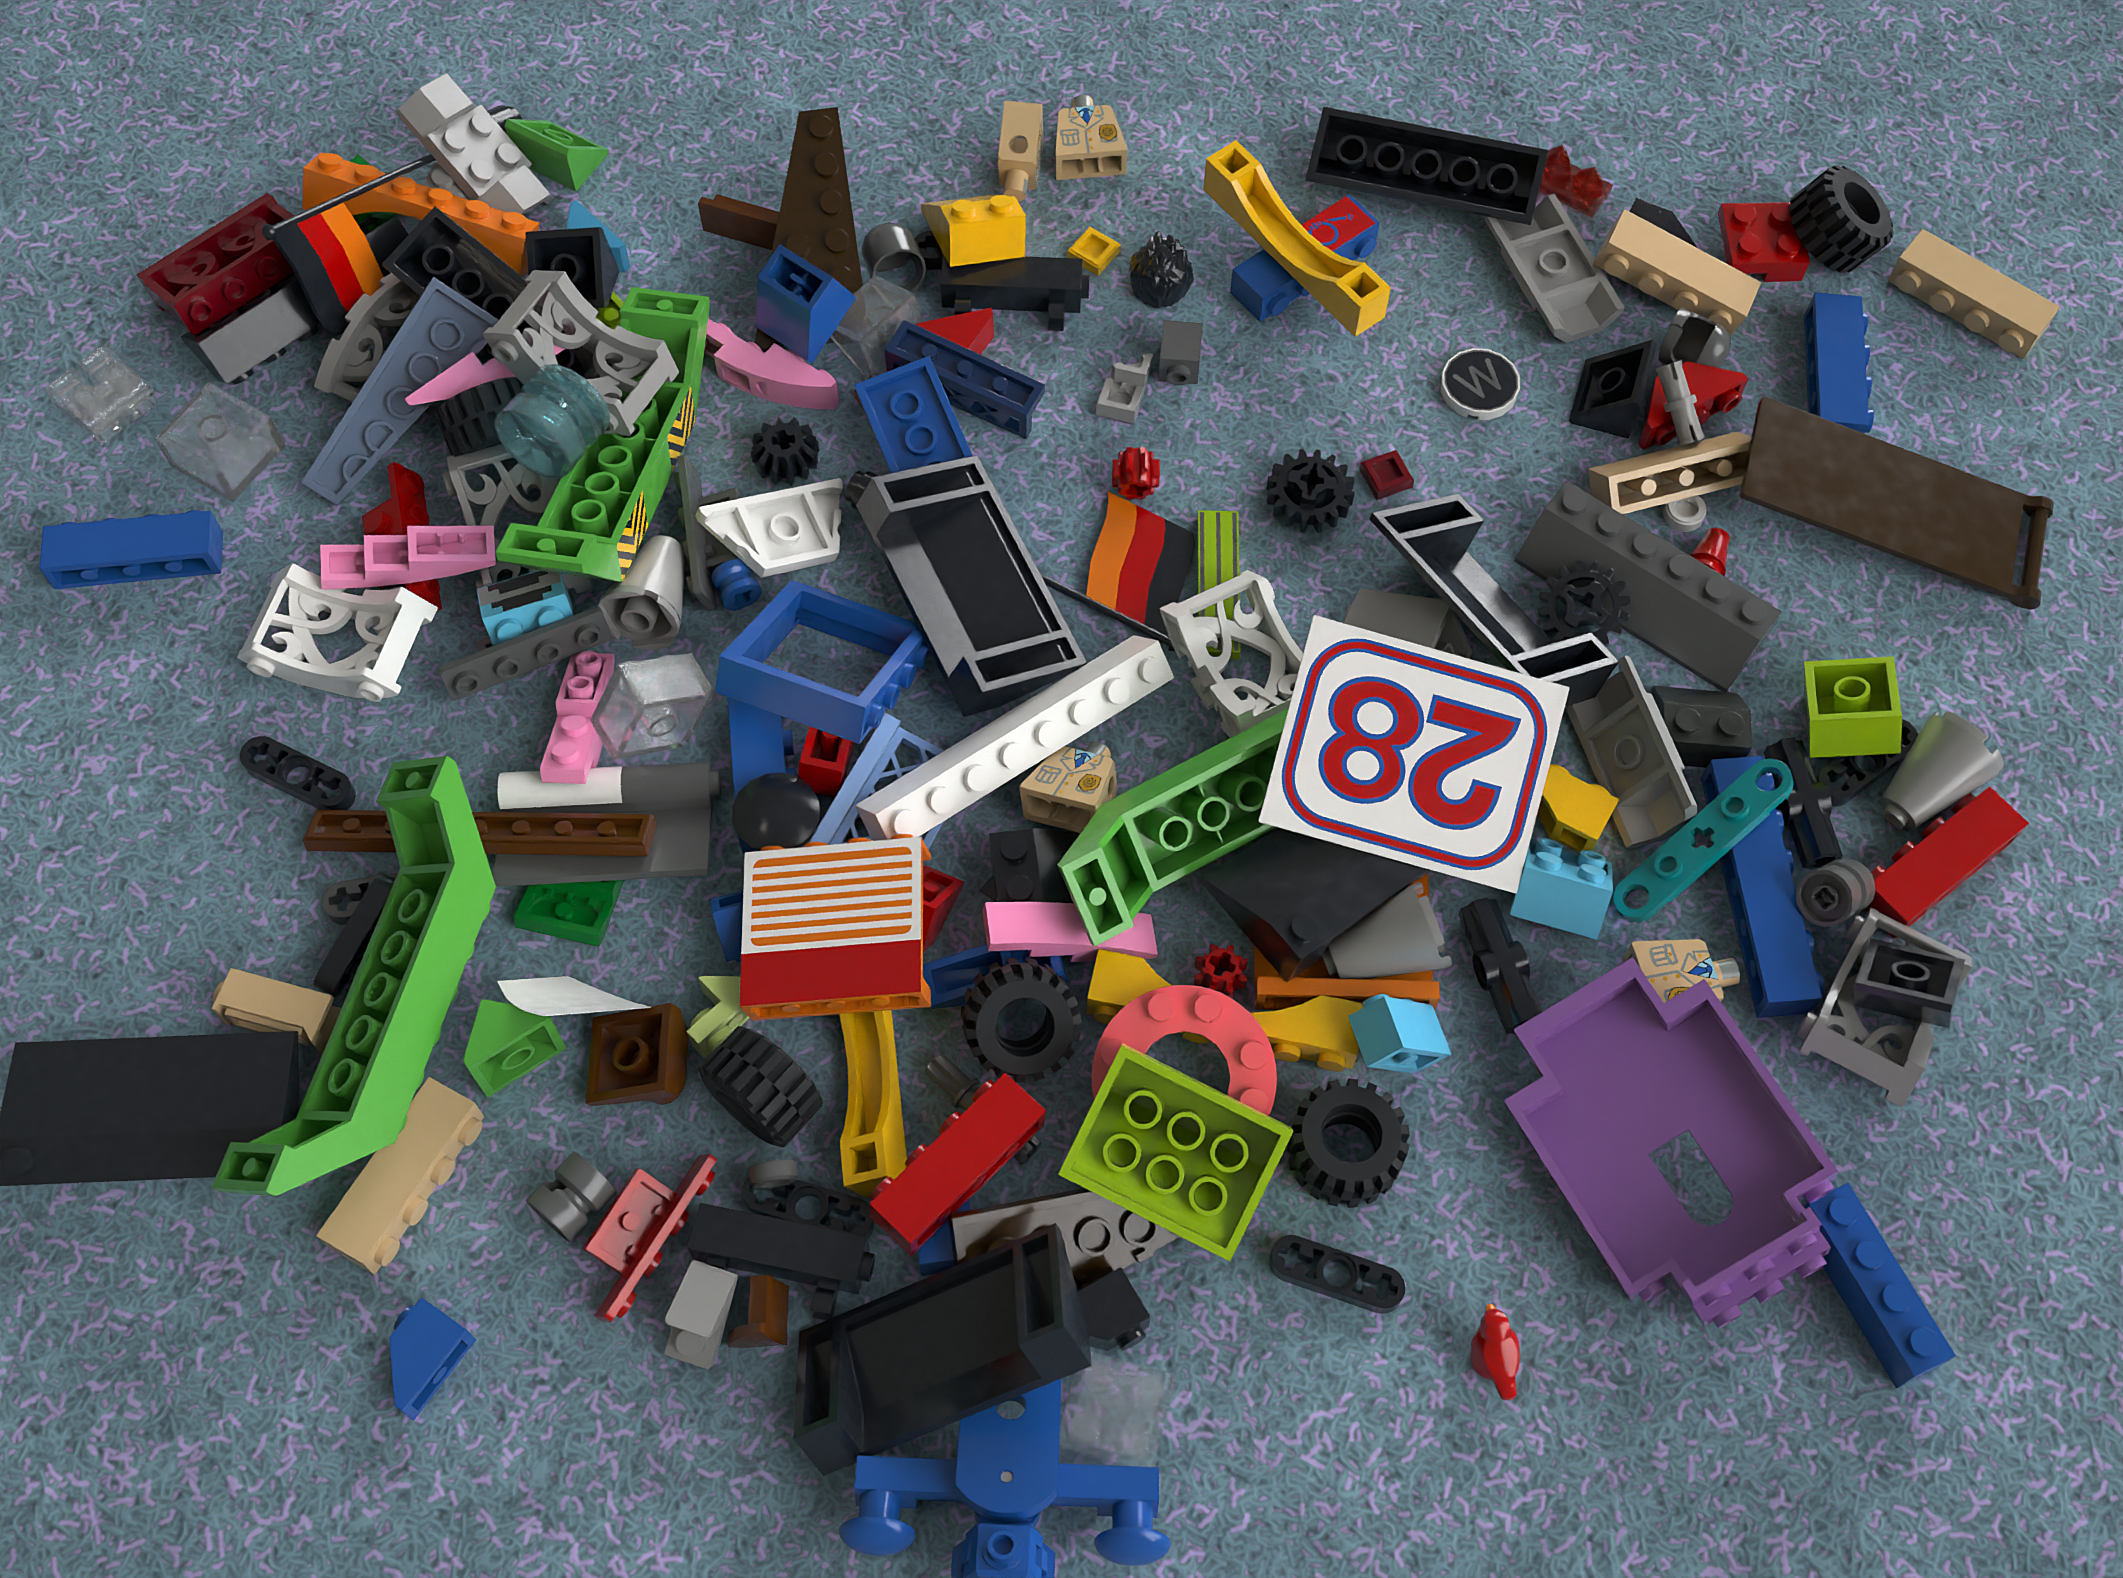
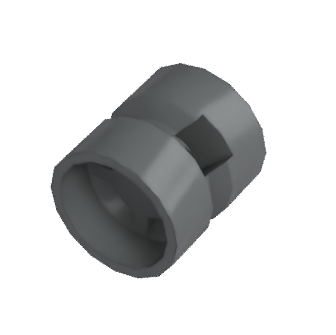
M1849 858L1836 859L1802 878L1796 890L1797 906L1802 915L1811 923L1822 927L1835 926L1865 910L1870 905L1876 890L1874 878L1869 869L1859 861Z
M575 1151L555 1169L556 1180L554 1182L544 1181L525 1200L551 1228L568 1242H571L589 1223L587 1214L590 1211L599 1212L617 1193L611 1183Z

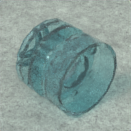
M546 364L533 374L531 380L524 384L521 393L514 396L497 414L494 426L498 438L506 450L520 464L544 477L562 478L583 457L584 451L596 442L597 437L608 428L610 415L608 407L599 392L585 378L566 367L557 364Z

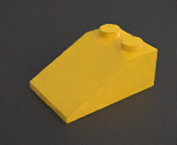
M992 194L921 204V211L950 267L1025 257L1026 214L1015 196Z

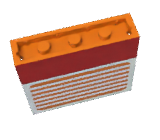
M897 834L892 836L890 840L872 841L867 838H852L845 844L828 845L824 842H808L800 848L785 849L780 846H765L761 848V851L745 852L740 1007L752 1021L931 1007V989L923 978V861L931 860V853L921 837H913L911 834Z

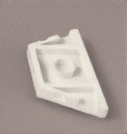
M841 478L706 505L698 508L695 517L703 527L761 578L834 562L839 554L840 547L838 527L841 524V509H839V498L843 489V482Z

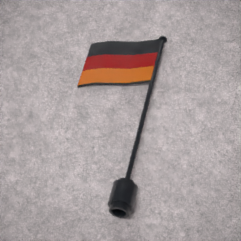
M499 105L487 110L505 133L506 119L522 120L519 112L510 106ZM431 154L273 226L270 224L263 225L261 229L263 237L273 240L288 261L313 313L331 336L336 337L344 333L349 325V322L345 319L347 313L364 293L372 296L381 288L379 280L384 278L364 233L344 202L435 161L436 159Z
M859 470L854 473L848 482L844 495L845 500L851 502L852 508L858 510L856 505L872 477L879 475L871 471L864 473ZM1107 491L1106 519L1091 557L1086 596L1043 574L1041 576L1046 586L1169 646L1168 651H1175L1159 608L1172 602L1177 604L1179 602L1192 563L1194 548L1193 532Z

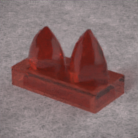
M1563 145L1550 149L1540 192L1546 195L1555 194L1560 202L1593 218L1610 195L1613 184L1603 180L1595 167L1581 169L1571 164L1568 153Z

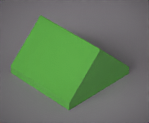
M506 119V133L532 163L530 169L574 191L579 189L608 155L609 149L550 121Z
M481 999L463 1062L488 1098L567 1049L550 1016H540L525 1012L509 1003Z

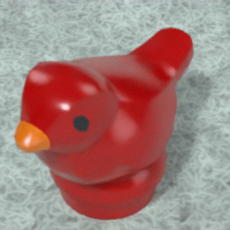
M1488 1304L1475 1336L1471 1340L1470 1359L1473 1368L1480 1376L1493 1381L1500 1398L1509 1401L1517 1395L1515 1375L1519 1370L1520 1364L1519 1340L1516 1333L1510 1328L1507 1316L1493 1304Z

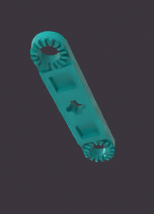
M1763 759L1753 764L1617 885L1613 900L1619 914L1629 922L1642 923L1645 920L1647 922L1650 920L1649 918L1654 917L1668 902H1672L1767 818L1774 808L1785 799H1788L1794 785L1788 766L1777 759ZM1767 772L1768 774L1773 772L1782 777L1783 780L1777 789L1764 791L1757 786L1761 775L1764 776ZM1699 833L1704 837L1711 833L1712 836L1710 838L1713 845L1708 849L1703 845L1695 849L1696 841L1694 837ZM1634 889L1636 891L1639 889L1645 890L1649 894L1647 904L1639 909L1627 907L1625 900L1626 895L1628 896L1630 891L1633 892Z

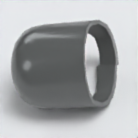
M887 222L877 225L867 233L861 248L862 255L871 281L878 293L886 298L897 299V301L914 294L924 282L926 266L917 242L908 228L898 223ZM911 259L913 260L916 272L913 279L906 285L895 288L894 286H884L876 281V271L885 272L900 268Z
M1682 307L1670 324V328L1660 348L1658 361L1668 365L1681 360L1682 364L1689 361L1721 368L1730 351L1731 337L1729 332L1720 324Z

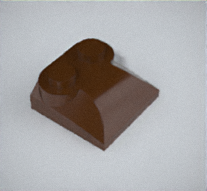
M672 1003L650 1006L651 1008H640L593 1017L586 1092L587 1105H611L644 1100L665 1105L678 1098L686 1082L689 1038L687 1034L688 1028L684 1023L680 1008Z

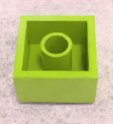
M1894 656L1804 662V704L1810 758L1901 753L1902 711Z

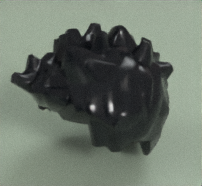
M1160 231L1155 232L1154 236L1150 237L1148 243L1131 257L1129 272L1134 295L1137 298H1141L1144 304H1149L1153 308H1160L1161 306L1171 307L1179 302L1194 282L1192 263L1188 260L1187 251L1184 245H1180L1179 239H1174L1172 235L1163 238Z

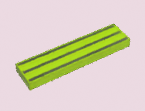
M1198 510L1197 595L1239 576L1238 511ZM1240 593L1223 600L1227 620L1232 621L1235 605L1240 600ZM1215 604L1198 611V617H1216ZM1217 638L1218 644L1216 649L1212 646L1206 647L1210 656L1218 657L1222 654L1220 638ZM1231 640L1232 650L1229 660H1240L1241 643Z

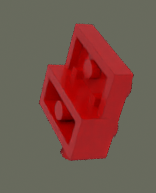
M1790 202L1721 203L1718 218L1727 264L1745 274L1762 273L1763 282L1802 281L1810 261L1807 249L1798 238L1792 226L1789 213Z

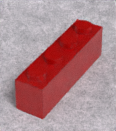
M1990 786L1977 797L1972 793L1967 794L1951 809L1955 815L1947 821L1941 816L1938 817L1921 833L1925 838L1917 845L1910 840L1902 846L1891 858L1895 862L1888 869L1879 865L1870 872L1874 878L1876 890L1873 901L1865 910L1868 912L1869 908L1872 907L1880 913L1910 927L2009 846L2029 825V822ZM1889 933L1894 939L1897 937V936H1895V935Z
M1006 1073L995 1083L991 1079L986 1081L973 1095L972 1101L974 1103L962 1115L957 1111L949 1116L939 1128L938 1132L941 1135L930 1146L927 1147L925 1144L917 1147L905 1161L904 1165L907 1168L894 1180L891 1177L884 1179L870 1196L872 1201L869 1203L871 1219L910 1257L948 1221L949 1214L956 1213L1044 1127L1046 1110Z

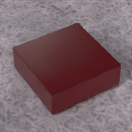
M1397 450L1360 462L1359 470L1376 500L1413 488L1414 479Z

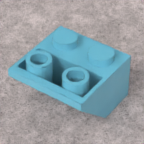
M1538 838L1537 841L1530 840L1517 894H1512L1510 915L1597 940L1613 893L1612 862L1606 861L1603 855L1594 851L1581 850L1580 853L1563 849L1560 843L1551 839Z

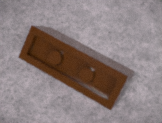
M718 194L715 195L713 200L705 197L700 198L698 208L703 231L768 250L773 249L779 218L778 211Z

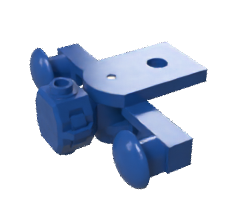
M1062 1378L1008 1400L1018 1402L1025 1409L1024 1413L1016 1419H1005L998 1414L997 1409L1002 1403L961 1419L959 1422L957 1459L857 1455L854 1493L856 1506H859V1514L857 1518L844 1522L839 1528L840 1538L849 1548L871 1556L893 1555L907 1549L915 1539L914 1529L900 1521L901 1508L916 1509L917 1500L963 1502L973 1510L977 1523L966 1533V1539L952 1550L951 1578H1054L1055 1552L1043 1543V1536L1035 1528L1041 1511L1047 1506L1052 1505L1097 1507V1516H1111L1112 1529L1098 1534L1094 1539V1545L1102 1557L1113 1563L1124 1566L1148 1565L1162 1559L1168 1553L1171 1546L1170 1539L1166 1535L1153 1530V1518H1157L1159 1507V1467L1059 1463Z

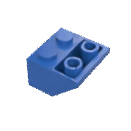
M779 244L757 277L756 327L812 364L856 300V297L833 277Z

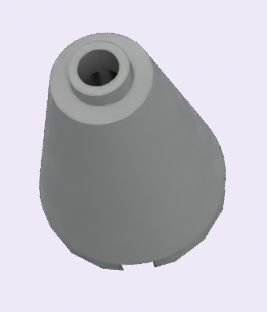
M654 536L650 538L635 555L623 582L614 581L601 596L598 606L604 614L611 636L618 641L622 635L627 639L634 640L632 644L634 648L658 650L670 646L678 635L681 628L686 557L682 544L675 538L670 536Z
M1939 711L1934 712L1927 719L1880 800L1884 808L1882 815L1896 828L1902 829L1906 827L1915 829L1967 794L1995 778L2004 767L2001 753L1996 749L1991 754L1983 745L1988 737L1968 720L1952 712H1946L1942 717H1939Z
M1421 882L1406 887L1331 940L1328 945L1329 948L1322 955L1330 976L1339 973L1341 979H1368L1440 970L1452 966L1450 955L1442 958L1439 953L1445 951L1443 946L1445 941L1427 895L1420 898L1417 897V895L1423 893Z

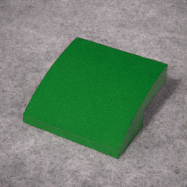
M624 880L529 885L513 916L515 928L599 947L608 928Z

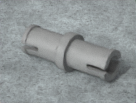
M1681 360L1656 368V373L1658 372L1667 401L1663 406L1665 412L1670 411L1679 446L1705 438L1694 407L1697 399L1695 394H1690Z

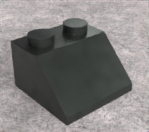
M1662 686L1652 687V696L1684 766L1707 768L1712 759L1748 756L1752 749L1751 710L1738 693Z

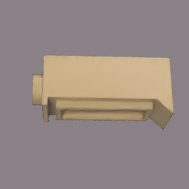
M230 968L225 981L220 982L215 989L211 1009L226 1025L232 1023L234 1026L260 1033L298 1031V1043L310 1046L312 1043L320 1054L323 1055L342 1008L331 1006L334 1000L332 995Z

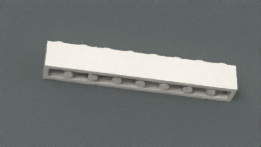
M1133 635L856 804L855 807L872 841L890 840L892 836L897 834H911L913 837L921 836L1173 679V673L1159 641Z

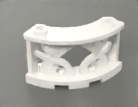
M291 563L276 573L270 585L272 588L237 658L248 663L247 668L250 671L263 677L274 675L293 683L324 691L380 702L382 698L393 697L399 694L401 686L396 684V680L420 626L432 622L438 607L402 586L391 590L365 589L362 596L344 593L345 589H322L321 576ZM284 594L288 596L289 616L275 613ZM322 610L331 613L330 617L326 620L321 621L318 617L319 612ZM350 619H354L357 632L367 645L350 657L329 664L319 652L312 634L321 635L335 632ZM373 624L377 625L376 627H373V629L377 633V636L368 632L369 628ZM269 625L293 630L294 634L278 632L272 635L276 644L287 645V649L284 652L278 653L260 645ZM306 658L309 663H305L302 661Z
M1249 570L1240 573V576L1178 604L1172 602L1159 608L1178 658L1181 659L1187 656L1189 660L1187 663L1190 668H1193L1197 676L1191 679V684L1208 710L1214 707L1217 712L1219 711L1223 719L1221 728L1230 738L1289 708L1293 694L1291 689L1295 687L1303 657L1302 651L1290 636L1274 605L1275 595L1271 584L1266 578ZM1245 590L1253 610L1252 614L1247 615L1241 611L1239 600L1235 605L1232 621L1227 620L1223 600ZM1215 604L1216 617H1193L1194 613ZM1217 638H1220L1222 654L1218 657L1210 656L1206 647L1212 646L1216 649L1218 644ZM1231 640L1249 645L1270 656V672L1264 689L1256 683L1245 679H1223L1221 673L1225 670L1230 659L1232 650ZM1286 668L1289 674L1284 676ZM1239 691L1248 693L1247 699L1241 701L1235 693Z

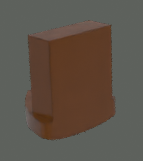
M769 1275L750 1276L748 1324L736 1327L728 1332L727 1346L732 1348H754L787 1345L789 1286Z

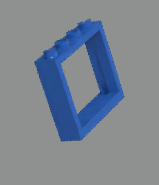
M791 580L719 656L715 692L860 744L872 727L876 729L879 727L887 708L892 710L895 707L902 689L910 688L916 671L919 668H925L927 657L931 652L915 622ZM798 624L891 656L859 697L763 663Z

